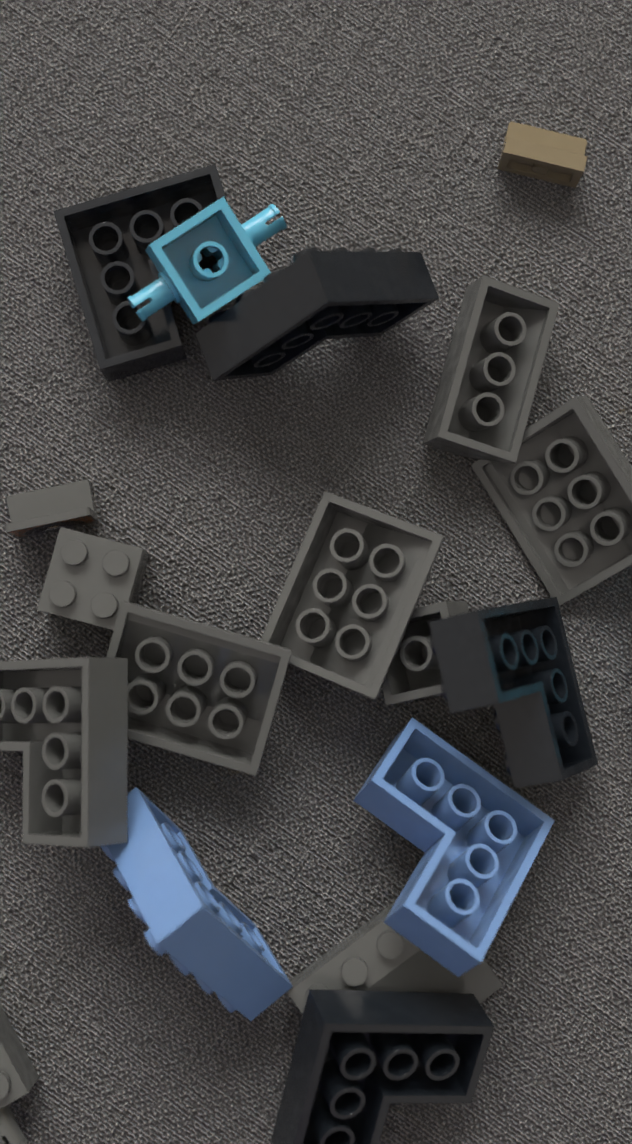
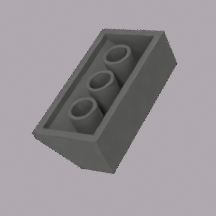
M484 275L466 288L422 444L462 457L510 464L517 462L560 303Z

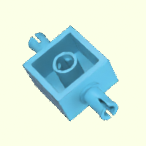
M222 197L149 244L145 251L159 271V278L134 295L127 297L132 308L146 300L150 301V303L135 312L140 320L144 322L147 320L146 318L172 301H175L181 305L194 325L262 281L271 272L256 250V247L287 228L283 216L270 225H266L268 220L280 213L278 208L274 204H270L266 209L241 224L225 198ZM201 252L206 257L213 255L216 258L217 262L212 266L215 273L209 268L201 269L198 264L202 260Z

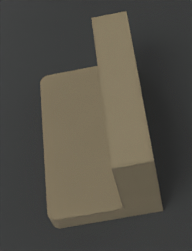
M510 122L497 169L576 188L586 166L588 156L584 154L587 140L517 122Z

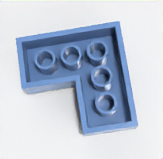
M412 717L393 738L353 801L424 852L384 923L454 975L460 977L482 962L555 820Z
M137 787L127 794V843L100 847L112 861L116 862L117 867L113 869V873L120 884L127 891L131 892L133 897L128 900V903L136 916L144 923L146 922L149 929L144 932L148 943L160 956L167 952L183 975L187 976L191 972L197 983L208 995L216 992L217 997L230 1013L238 1010L247 1019L252 1021L293 987L256 924L213 885L182 830Z

